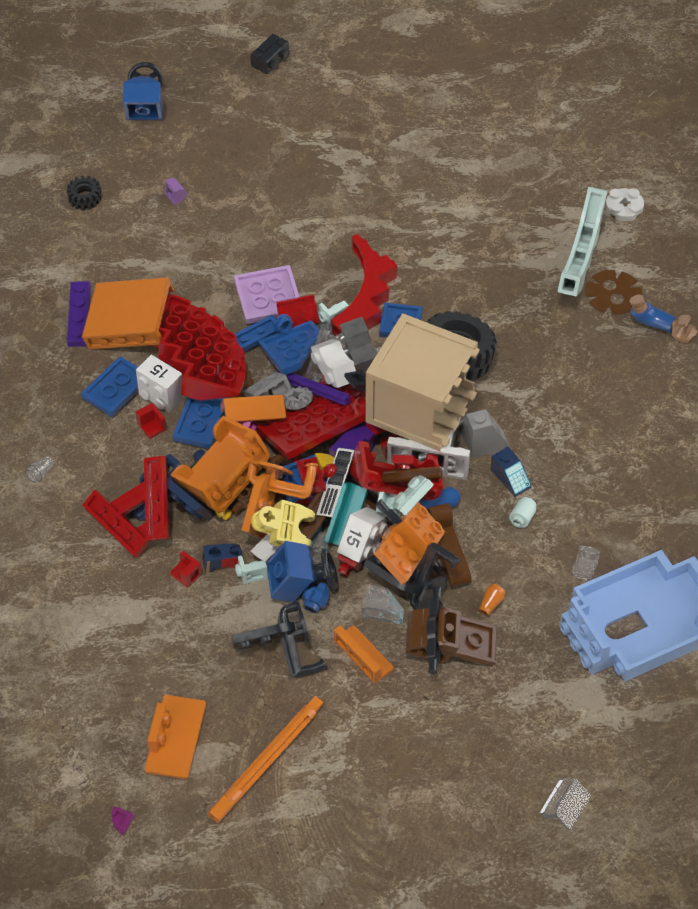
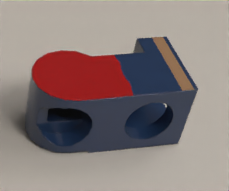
M226 543L203 546L202 560L205 573L213 572V569L235 568V565L238 564V556H242L240 545Z

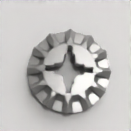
M301 386L298 388L292 387V390H286L285 394H283L286 409H301L310 404L313 399L312 391Z

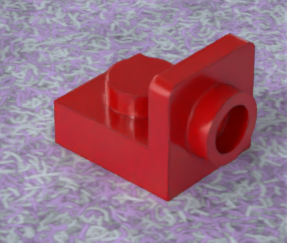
M413 455L392 456V463L397 467V470L418 468L419 460Z

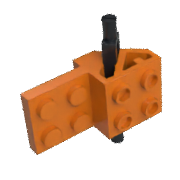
M380 499L375 506L378 507L392 526L386 529L381 537L383 540L373 554L402 585L408 581L427 546L430 543L438 544L445 531L442 529L441 524L435 521L428 513V510L419 502L406 515L401 514L398 516ZM436 560L433 569L437 574H440L444 568Z

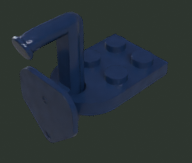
M166 455L167 494L171 490L170 496L185 506L190 513L200 520L204 517L210 521L214 514L174 482L170 474L181 464L173 455ZM144 472L140 477V483L144 481ZM145 503L130 512L138 520H146Z

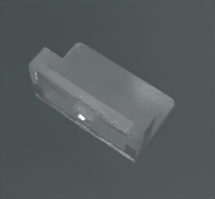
M561 778L540 811V814L545 819H558L567 830H571L591 795L576 778Z

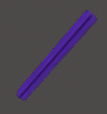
M295 373L286 374L290 385L308 388L313 394L345 406L351 402L350 395Z

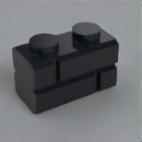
M274 33L271 34L250 54L251 66L257 70L260 69L265 74H268L272 69L275 70L283 59H287L290 54L288 41Z

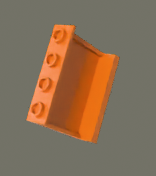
M169 278L96 283L82 335L88 349L159 345L162 339L159 327L167 295L174 292Z

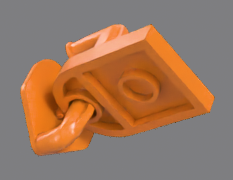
M250 461L247 476L254 486L241 530L253 536L264 538L266 533L259 532L252 526L251 518L253 514L265 506L274 508L276 493L301 499L308 498L313 488L318 464H306L307 474L304 485L301 486L278 480L279 473L292 475L293 473L282 466L263 461ZM258 467L266 469V473L256 476Z

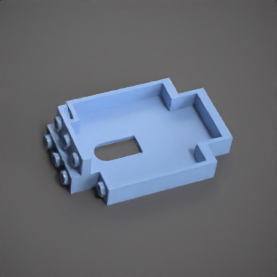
M660 550L574 587L573 595L570 599V607L567 612L561 614L559 627L562 634L567 635L573 651H577L580 655L583 667L588 668L591 674H595L614 665L616 673L621 675L625 681H628L697 650L698 560L695 556L672 565L664 552ZM637 612L647 626L621 639H611L605 633V628L609 624Z

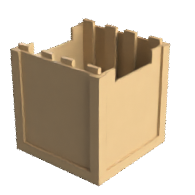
M402 313L366 371V422L437 451H441L442 447L446 448L450 441V438H448L452 430L456 431L460 424L457 420L459 417H464L467 412V408H465L469 400L473 401L477 395L474 382L465 379V375L470 368V365L466 364L469 358H476L480 351L477 348L478 342Z

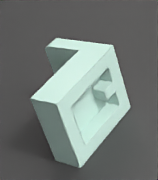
M342 301L328 309L323 303H320L318 305V317L322 323L327 322L328 326H331V319L343 312L349 305Z
M238 556V564L235 565L237 577L241 576L243 584L268 579L265 560L260 562L254 561L244 565L243 557Z

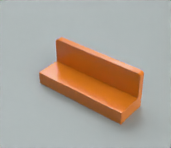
M283 395L224 398L220 404L221 412H225V417L236 422L285 419L286 417Z
M341 625L334 629V642L374 684L394 670L393 665L354 625L347 630Z

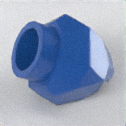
M320 582L317 587H308L302 597L304 601L303 608L315 614L320 609L326 608L329 598L328 586Z

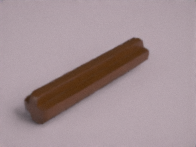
M439 466L384 471L382 473V480L385 483L408 482L419 475L429 480L441 479L443 471Z

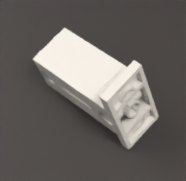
M458 427L456 431L452 430L448 436L450 441L446 448L442 447L441 451L412 440L389 437L387 443V463L393 464V455H413L419 462L425 460L427 454L437 455L438 464L442 468L444 477L467 480L470 450L460 447L454 448Z

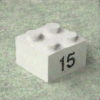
M150 355L136 369L139 395L143 399L153 402L159 409H164L170 413L185 398V396L181 395L182 373L155 356Z
M368 507L350 514L337 552L358 563L373 556V553L380 544L381 536L388 528L387 520L383 514Z

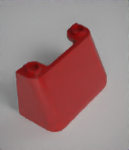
M358 441L349 466L351 477L368 490L395 495L404 492L409 487L410 481L397 483L383 482L382 473L384 471H395L397 467L394 464L375 461L376 454L369 451V443ZM427 454L425 460L418 462V468L439 466L437 455ZM442 478L430 479L434 485L421 499L434 500L438 498L443 489Z

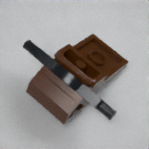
M434 586L433 597H430V608L413 610L408 616L405 654L428 659V673L432 675L437 674L438 663L445 664L452 656L492 667L495 663L497 626L461 616V611L444 607V603L441 600L442 587Z

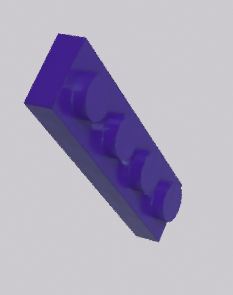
M90 281L71 282L67 331L68 347L87 346L82 335L90 306Z

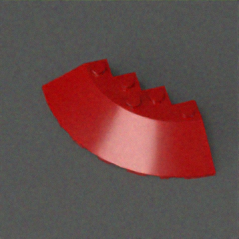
M169 293L159 327L162 339L159 345L150 346L159 348V360L182 373L181 395L196 400L239 396L246 377L244 351L238 344L235 334L224 326V322L219 317L208 314L204 307L198 308L192 305L190 300Z

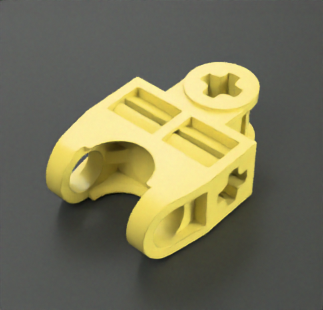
M281 500L275 504L274 508L265 506L253 514L251 523L255 530L271 534L270 545L280 547L286 540L306 544L310 548L311 540L300 532L299 523L302 521H314L315 513L300 504Z

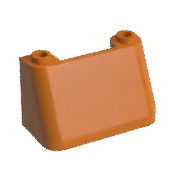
M222 416L213 428V435L217 441L191 469L189 466L182 464L170 474L174 482L209 508L219 513L225 511L250 483L247 476L250 461L267 462L269 459V451L255 430L225 416Z

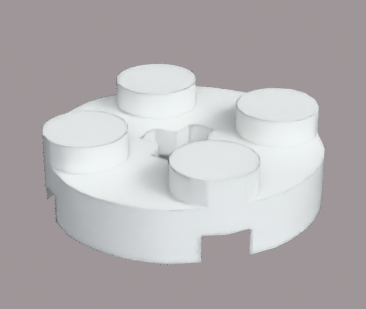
M621 188L610 191L606 200V210L609 215H614L615 219L619 221H632L643 212L644 200L639 190Z

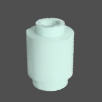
M524 497L517 502L509 515V519L515 527L525 528L528 526L536 512L535 501Z

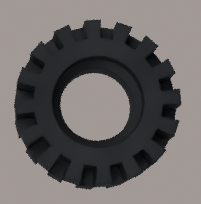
M82 175L81 179L75 177V181L71 180L70 184L67 185L68 201L72 207L75 206V209L81 207V210H85L87 207L90 210L91 206L95 208L97 206L96 203L99 204L102 199L99 181H96L94 177L92 179L88 175L87 178H84V175ZM82 191H89V192H90V193H88V194H86V195H80V194H78V193H80V192H82Z

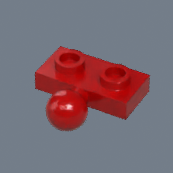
M316 457L296 461L302 485H304L307 474L306 464H318ZM318 464L311 494L326 491L323 477L328 479V477H332L336 473L337 467L335 464H327L321 470Z

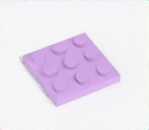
M290 265L234 276V283L246 324L259 322L270 315L276 319L278 317L276 301L299 297Z

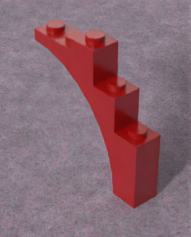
M358 233L351 237L352 250L363 268L364 281L354 301L343 312L331 319L332 333L339 341V334L342 333L340 325L362 317L368 330L381 324L382 312L379 306L389 301L390 289L387 283L397 279L398 267L393 259L391 260L386 254L380 257L377 251L372 250L367 240L362 239Z

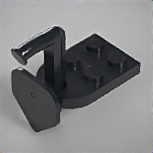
M430 543L425 550L418 569H415L408 581L402 585L376 556L367 558L364 567L397 588L408 592L411 607L414 610L430 608V597H433L434 586L442 587L443 593L448 578L444 575L429 580L438 556L448 561L452 568L461 562V558H458L437 543Z
M299 601L288 603L280 609L276 625L234 634L231 637L233 648L238 647L239 651L251 648V644L259 642V645H266L272 643L274 638L281 637L289 673L295 678L328 670L323 659H320L317 663L301 667L294 636L302 635L305 645L309 644V636ZM297 611L299 621L295 623L290 622L288 613Z

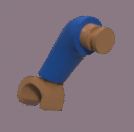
M640 294L630 299L632 305L630 312L637 322L670 333L672 332L673 338L681 343H688L695 337L697 333L696 327L688 324L691 319L690 315H681L676 321L675 316L655 308L649 302H645L644 297Z

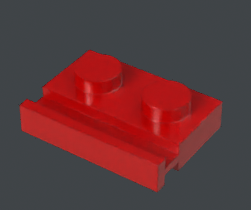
M314 294L275 302L278 316L287 314L291 318L292 327L308 321L313 323L319 322Z

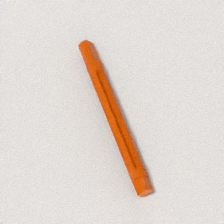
M314 696L307 705H304L207 812L211 819L219 823L316 716V713L323 706V701Z

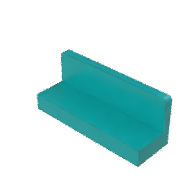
M351 482L343 483L324 542L340 545L350 514L364 508L369 492L368 489Z

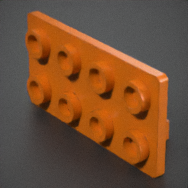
M164 695L162 703L157 702L147 740L149 754L145 765V773L188 779L206 708V701Z

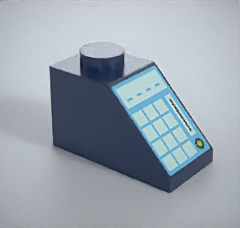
M509 447L491 456V471L514 497L531 488V483L520 459Z

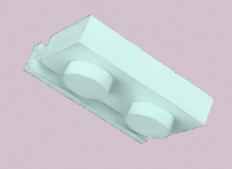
M421 475L414 477L409 482V487L394 498V503L391 506L396 511L406 515L434 484Z

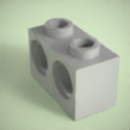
M274 372L245 389L243 393L245 397L283 395L286 390H292L285 374Z

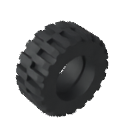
M445 311L443 314L440 312L427 320L426 323L478 342L477 348L480 349L476 358L470 357L466 363L470 365L465 375L466 379L470 381L476 378L479 379L489 371L496 350L497 339L493 330L490 329L486 322L483 323L478 317L474 318L471 314H462L458 311H455V313Z

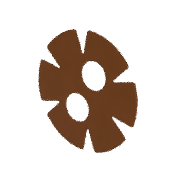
M615 270L598 272L592 278L599 284L587 281L585 286L586 297L597 296L589 301V303L604 313L610 305L612 314L629 312L632 305L628 300L635 295H642L641 287L630 288V286L638 281L623 271L617 279ZM613 280L616 283V288L607 290L603 287V282ZM613 294H621L624 297V301L621 304H614L610 298Z

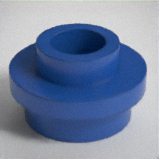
M287 314L278 316L273 324L274 330L278 333H287L292 327L291 318Z

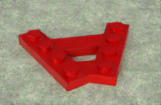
M162 455L144 458V481L112 502L98 490H93L82 505L134 557H139L150 541L169 539L166 457ZM145 503L146 522L136 528L125 515Z

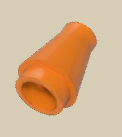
M496 584L486 587L478 611L485 616H489L505 599V590Z

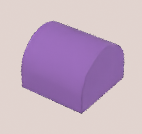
M170 178L165 182V195L174 205L186 198L187 191L177 179Z

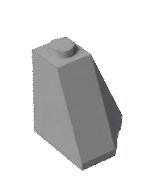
M486 409L466 414L459 424V429L467 449L470 450L471 459L499 452L506 447L510 448L504 431Z

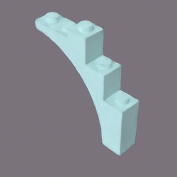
M588 187L575 241L567 264L561 273L558 287L559 293L577 296L583 289L586 272L591 264L593 250L598 242L608 190Z

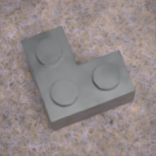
M359 317L340 325L342 333L339 334L342 345H345L342 347L345 354L354 362L356 371L362 370L366 375V371L377 354L371 343L367 326L363 318Z

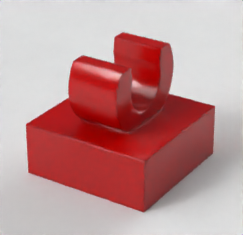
M340 553L337 557L341 563L338 572L347 578L352 569L359 573L363 566L361 562L358 563Z

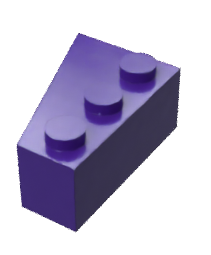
M366 421L359 423L347 430L330 448V455L335 458L338 448L355 450L358 441L368 442L369 451L372 452L381 438V433L374 435L366 426Z

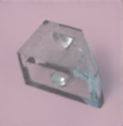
M367 585L361 605L362 617L403 625L404 609L389 589L383 588L380 585Z

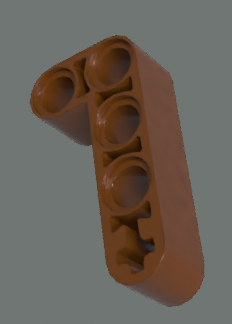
M444 503L428 507V513L435 521L441 524L442 529L445 531L438 544L458 558H461V562L452 568L448 561L438 556L444 568L445 576L448 578L447 581L450 588L471 583V573L453 528V514L450 504Z

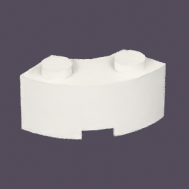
M331 339L311 347L312 361L318 365L328 385L331 384L339 388L350 384L344 377V374L356 371L354 362L345 354L339 340Z

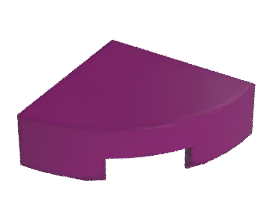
M114 806L111 813L112 823L115 830L124 836L135 817L133 813Z

